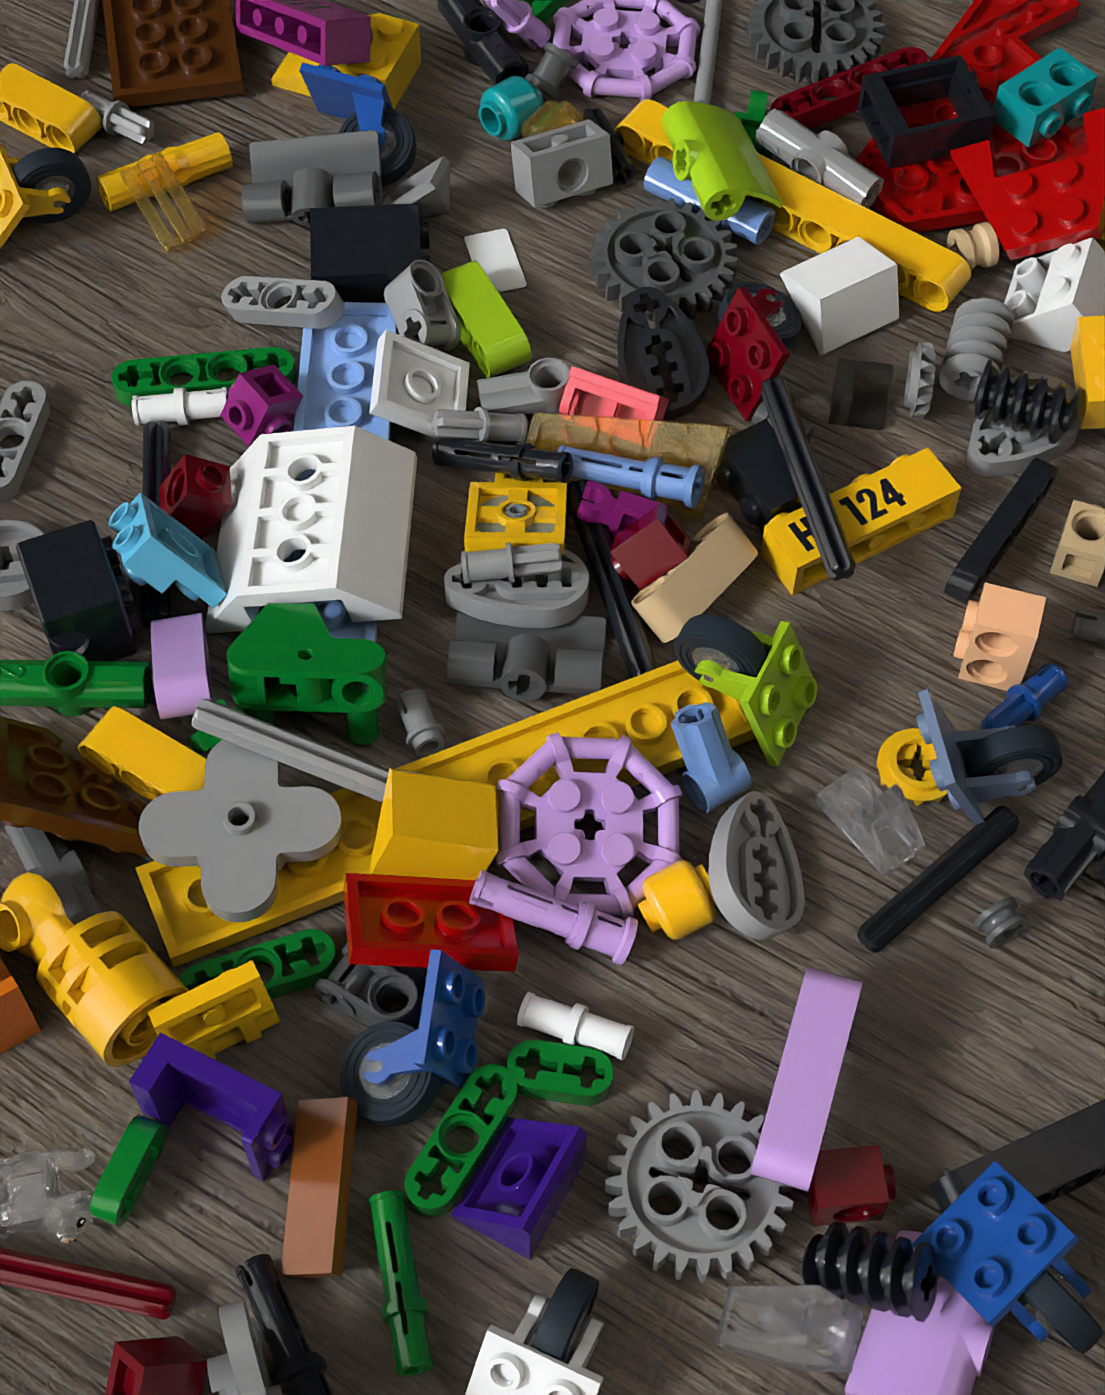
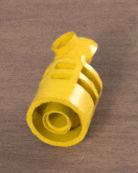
M31 872L18 875L3 893L0 902V948L7 952L17 950L21 954L32 958L38 965L36 979L40 987L106 1065L118 1067L132 1063L145 1056L158 1037L147 1011L165 1003L176 995L189 991L122 914L116 911L97 913L74 925L66 916L61 899L52 885L42 876Z

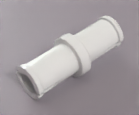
M223 387L222 389L187 392L186 388H174V392L170 394L133 396L132 414L135 425L142 426V424H146L149 421L155 423L159 421H177V424L180 426L189 425L190 420L221 417L220 414L229 397L228 387Z
M527 992L517 1018L518 1026L528 1027L563 1039V1044L581 1045L615 1056L619 1060H624L627 1056L634 1034V1026L624 1025L589 1013L588 1006L576 1003L574 1007H570L536 996L531 992Z

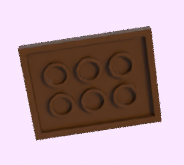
M102 0L114 101L120 100L130 108L244 93L230 0Z

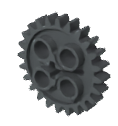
M757 0L756 6H751L750 18L748 19L747 36H750L749 48L756 49L755 58L757 60L767 58V70L779 66V77L783 78L791 72L796 74V83H800L805 76L810 77L811 82L815 83L819 81L820 77L828 78L876 58V53L881 52L885 28V23L881 22L883 13L882 11L875 10V0ZM814 6L819 8L818 53L812 51L814 26L812 15Z
M651 198L650 208L644 209L636 201L633 202V213L630 214L626 210L619 208L617 220L606 218L604 230L597 229L595 243L591 245V275L596 276V288L605 289L606 301L619 298V311L621 312L624 311L627 300L633 291L641 287H654L676 303L688 317L694 319L697 306L707 312L711 311L712 299L722 302L725 289H730L733 286V277L736 276L738 258H736L737 244L731 243V230L721 231L722 220L708 221L703 210L696 214L693 213L692 202H687L680 209L676 208L674 198L669 199L666 207H660L658 201L655 198ZM649 303L641 304L640 312H652L654 321L655 309H651Z

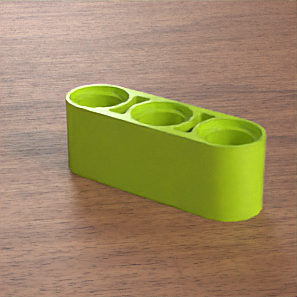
M474 260L440 273L454 312L460 321V339L486 378H491L531 361L532 353L526 334L477 261Z

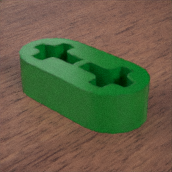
M526 1040L517 1044L510 1051L507 1059V1069L511 1077L517 1082V1093L529 1098L581 1106H594L603 1102L609 1096L613 1086V1066L609 1058L601 1051L593 1048L541 1040ZM529 1058L539 1059L540 1068L543 1069L537 1072L535 1079L525 1078V1071L521 1068L527 1066ZM584 1067L595 1068V1076L599 1078L593 1081L591 1088L582 1087L580 1077L576 1076L582 1075Z
M139 1114L130 1121L94 1191L90 1204L91 1216L118 1227L127 1221L164 1148L167 1137V1126Z

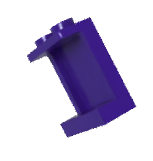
M162 1033L158 1035L129 1080L131 1089L144 1117L165 1124L167 1131L183 1105L186 1104L243 1133L241 1142L253 1176L262 1181L267 1179L273 1168L281 1169L292 1152L294 1145L293 1131L282 1093Z

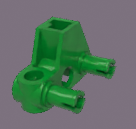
M267 603L230 645L227 651L231 697L236 705L243 708L244 714L277 726L275 711L347 713V737L351 742L367 745L379 738L378 708L385 703L387 698L386 675L388 656L378 643L366 639L332 638L315 604ZM295 687L297 689V698L291 693Z

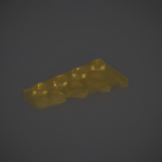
M539 411L533 414L526 443H531L535 449L556 452L560 445L564 444L568 445V447L607 453L645 462L648 458L658 456L663 457L665 463L689 468L694 464L703 465L705 471L704 485L696 508H687L682 501L662 497L654 500L668 505L667 509L701 519L704 516L732 425ZM602 484L607 488L617 492H620L622 490L637 496H642L640 490L610 484Z

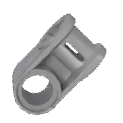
M422 259L413 261L386 286L384 290L385 302L391 310L399 335L426 346L435 347L441 351H450L459 343L461 325L444 287L443 277L439 270L430 262Z

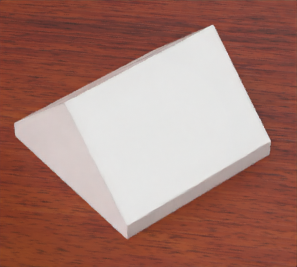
M860 237L780 273L820 356L899 319L897 263Z

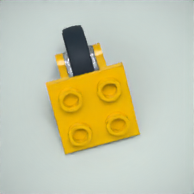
M0 144V249L22 218L25 217L38 223L58 222L74 215L85 205L91 193V181L84 163L76 154L63 148H44L19 159L9 157L5 145Z

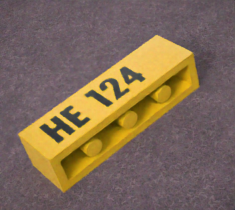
M927 447L912 455L904 454L896 458L889 466L873 474L865 473L858 476L848 486L831 493L830 497L855 563L858 564L954 517L962 488ZM803 507L791 513H780L764 526L760 554L792 596L829 578Z

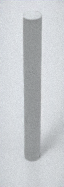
M706 0L694 102L711 103L723 0Z

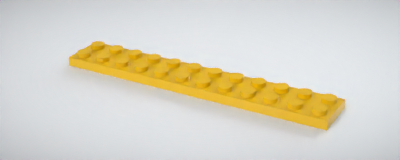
M710 648L714 653L722 657L718 650ZM677 660L395 769L490 783L496 789L499 780H506L547 742L546 736L558 732L561 737L620 739L623 734L632 738L631 744L664 775L686 766L671 726V722L676 717L675 712L689 704L697 705L709 702L717 707L731 748L756 737L738 700L714 688L703 685L699 680L690 675ZM570 758L574 772L605 773L606 766L610 760ZM552 765L528 790L542 797L556 781L560 780L554 766ZM624 766L616 777L619 781L626 783L630 787L641 784ZM346 788L330 793L339 805L343 824L342 836L337 846L329 854L317 860L286 862L282 869L278 871V892L274 903L263 915L250 921H226L216 916L209 909L201 888V867H173L160 864L155 860L136 867L137 875L173 968L344 901L343 887L346 873L369 874L382 802ZM496 793L497 830L499 840V795ZM520 808V831L534 826L535 812Z

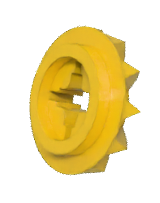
M919 728L904 729L888 737L879 750L876 767L880 774L881 785H887L893 791L896 800L903 797L913 800L916 806H919L924 801L932 800L938 804L947 794V791H940L936 785L929 761L936 759L937 756L933 743L929 745L925 743ZM916 753H919L922 767L929 769L925 770L921 781L916 780L913 769L906 768L910 767Z

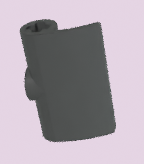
M375 130L256 141L249 144L252 183H246L242 188V206L245 218L249 224L293 220L301 226L310 227V208L382 205L379 135Z
M457 610L454 640L451 639L448 652L447 684L502 689L506 696L521 702L539 699L545 692L589 695L601 690L606 619L604 617L579 615L571 622L557 627L522 628L480 620Z

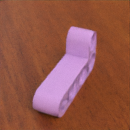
M807 966L753 1161L751 1175L808 1192L863 982Z

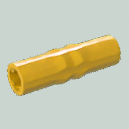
M216 132L180 146L167 147L158 154L146 155L138 161L96 176V183L106 208L112 212L150 197L162 196L172 189L183 188L191 182L232 168L233 159L224 136L220 132Z

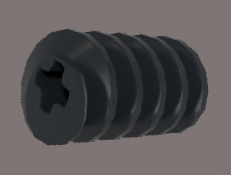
M988 359L973 401L975 403V418L981 420L990 409H993L994 425L1000 426L1010 415L1012 431L1019 432L1028 421L1030 422V437L1037 438L1045 428H1048L1049 443L1056 444L1068 429L1082 389L1079 388L1071 399H1067L1066 383L1061 382L1052 393H1049L1047 377L1042 376L1035 386L1031 387L1029 386V371L1024 370L1013 381L1011 380V365L1005 364L999 373L995 375L992 374V359Z
M834 1221L829 1225L824 1235L818 1233L812 1237L802 1259L803 1282L810 1293L819 1295L826 1293L829 1298L841 1301L847 1298L852 1304L860 1306L869 1304L874 1310L882 1312L891 1310L894 1315L905 1318L913 1316L916 1321L924 1322L927 1319L935 1303L938 1279L937 1266L935 1265V1250L932 1244L921 1242L913 1253V1245L908 1238L900 1236L891 1245L888 1233L878 1231L870 1240L867 1228L856 1226L849 1233L846 1223Z

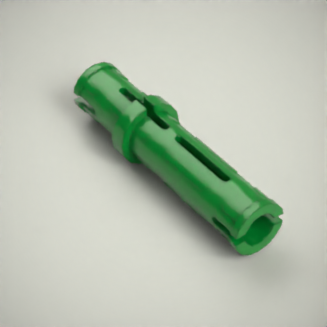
M390 1190L371 1196L368 1199V1205L372 1214L377 1257L386 1302L381 1307L382 1321L390 1326L396 1362L395 1372L399 1377H412L425 1374L434 1369L425 1318L429 1315L428 1300L421 1297L414 1249L405 1208V1194L402 1191ZM392 1234H393V1237H394V1243H395V1249H396V1255H397V1261H398L399 1271H398V1269H397V1263H396V1257H395V1251H394V1245H393Z

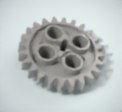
M698 1090L693 1091L689 1106H683L675 1093L670 1094L668 1111L663 1112L654 1102L648 1103L647 1115L649 1122L646 1123L642 1119L632 1116L629 1121V1129L634 1137L618 1134L615 1147L623 1155L608 1156L607 1169L617 1174V1176L605 1179V1193L619 1196L609 1202L608 1214L613 1217L626 1216L618 1225L617 1235L619 1238L629 1237L634 1234L638 1236L633 1246L632 1254L635 1257L644 1254L649 1249L655 1252L652 1269L656 1272L667 1260L675 1262L674 1272L675 1279L681 1280L688 1266L696 1267L700 1283L706 1282L710 1266H717L722 1277L725 1280L730 1279L732 1261L735 1259L742 1267L749 1271L754 1263L751 1249L753 1248L766 1256L770 1254L773 1244L767 1234L782 1237L786 1223L777 1215H790L794 1203L788 1197L781 1195L791 1192L793 1187L750 1174L765 1117L761 1114L749 1122L742 1119L745 1109V1103L742 1101L736 1104L730 1112L724 1110L722 1093H717L711 1106L703 1105ZM671 1142H681L688 1146L692 1155L683 1160H675L667 1156L663 1151V1147ZM726 1156H737L744 1160L749 1169L741 1174H731L722 1168L719 1161ZM658 1170L662 1176L653 1178L649 1175V1171ZM695 1177L706 1180V1187L703 1193H697L692 1190ZM746 1192L750 1195V1199L742 1200L737 1194ZM658 1196H668L678 1203L680 1209L671 1215H661L650 1207L649 1202ZM724 1210L735 1218L737 1225L728 1230H719L708 1222L706 1216L712 1211Z

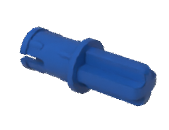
M1050 663L1044 664L1027 681L1022 684H1015L1008 689L1006 693L1007 699L986 715L981 721V728L991 729L1011 725L1018 727L1025 720H1036L1040 717L1042 708L1067 689L1068 679L1066 674L1055 664L1050 666Z

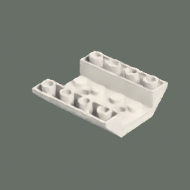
M357 426L261 434L230 468L233 506L222 518L216 554L228 595L215 608L210 605L208 606L205 625L208 634L243 631L258 615L259 606H266L267 603H305L342 600L352 622L402 619L417 467L416 453ZM309 469L316 470L310 478L303 481H295V479L302 475L303 471ZM294 550H306L305 554L297 561L284 562V559L288 558Z

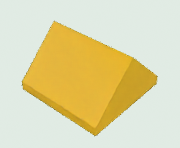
M389 768L369 874L476 880L481 870H487L498 852L495 786L490 783Z

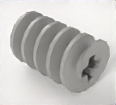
M977 298L963 303L956 310L938 377L941 387L948 394L958 399L974 401L976 390L988 359H992V374L997 375L1001 370L1004 361L1003 356L1006 353L1007 342L1011 333L1010 329L1014 321L1013 312L1006 304L995 299Z

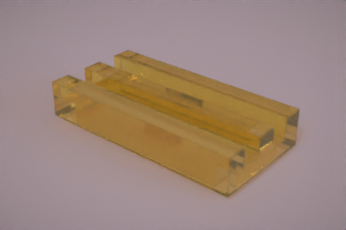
M161 151L153 154L151 158L143 159L137 162L135 166L131 168L129 166L121 171L120 176L166 253L205 234L207 230L205 224ZM155 168L189 224L190 230L186 228L152 169ZM143 176L178 234L177 237L172 238L136 177Z

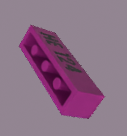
M236 0V31L324 66L370 62V46L373 40L370 16L325 0Z

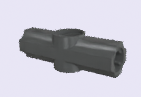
M9 825L5 826L6 832L26 871L42 876L52 885L61 899L66 916L74 925L97 913H102L92 895L95 893L92 884L74 850L69 851L64 839L54 833L30 827L16 828Z

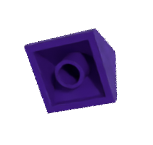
M508 1117L451 1215L466 1226L530 1260L585 1162L587 1133L580 1126Z

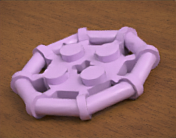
M582 0L569 8H559L553 16L555 30L552 44L561 48L579 62L577 67L571 68L567 75L583 89V94L590 98H594L596 95L639 98L640 101L644 99L651 100L652 95L681 78L689 79L696 71L697 66L694 61L696 38L701 31L696 19L686 17L667 0ZM615 7H619V8H631V9H642V11H641V12H637V11L616 10ZM594 13L593 20L589 22L583 20ZM659 16L671 27L663 28L660 25ZM570 36L581 39L582 44L570 46ZM619 44H628V48H619ZM679 46L676 55L666 53V47ZM590 63L595 67V71L591 70L589 72L581 64H584L586 67H588ZM655 67L656 74L648 78V75H646L647 71Z
M558 732L546 736L547 742L506 780H499L495 791L499 795L498 853L495 855L498 867L504 866L523 886L548 894L551 897L578 905L580 901H589L594 903L595 910L611 916H619L622 920L633 917V911L638 907L637 904L646 899L643 892L644 879L683 859L680 856L679 799L683 796L679 785L673 786L631 744L632 738L623 734L620 739L561 737ZM570 758L610 760L606 766L605 773L574 772ZM552 765L554 766L560 780L556 781L542 797L528 790L539 777ZM624 766L651 794L638 800L634 796L631 787L616 778L621 768ZM520 808L535 812L534 840L520 842ZM658 810V846L643 842V814ZM585 814L594 815L595 821L602 823L603 830L595 833L594 840L585 839L584 831L575 829L574 822L581 821ZM536 854H539L544 860L547 858L556 867L555 871L561 876L557 885L554 887L527 859ZM635 857L650 864L626 888L617 876L621 869ZM573 881L604 882L607 894H570L569 892Z

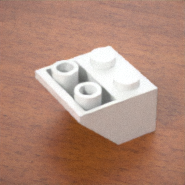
M1093 237L1075 244H1066L1056 251L1036 258L1025 259L1016 265L1004 302L1014 315L1009 338L1064 353L1070 351V344L1078 317L1105 315V252Z

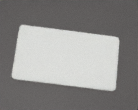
M498 229L464 238L471 260H475L481 265L499 293L527 286L507 229Z

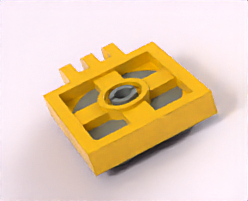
M495 473L494 482H470L464 534L465 551L506 548V543L510 542L511 547L557 543L560 546L561 555H565L567 483L544 482V479L530 478L528 481H516L513 478H507V474Z

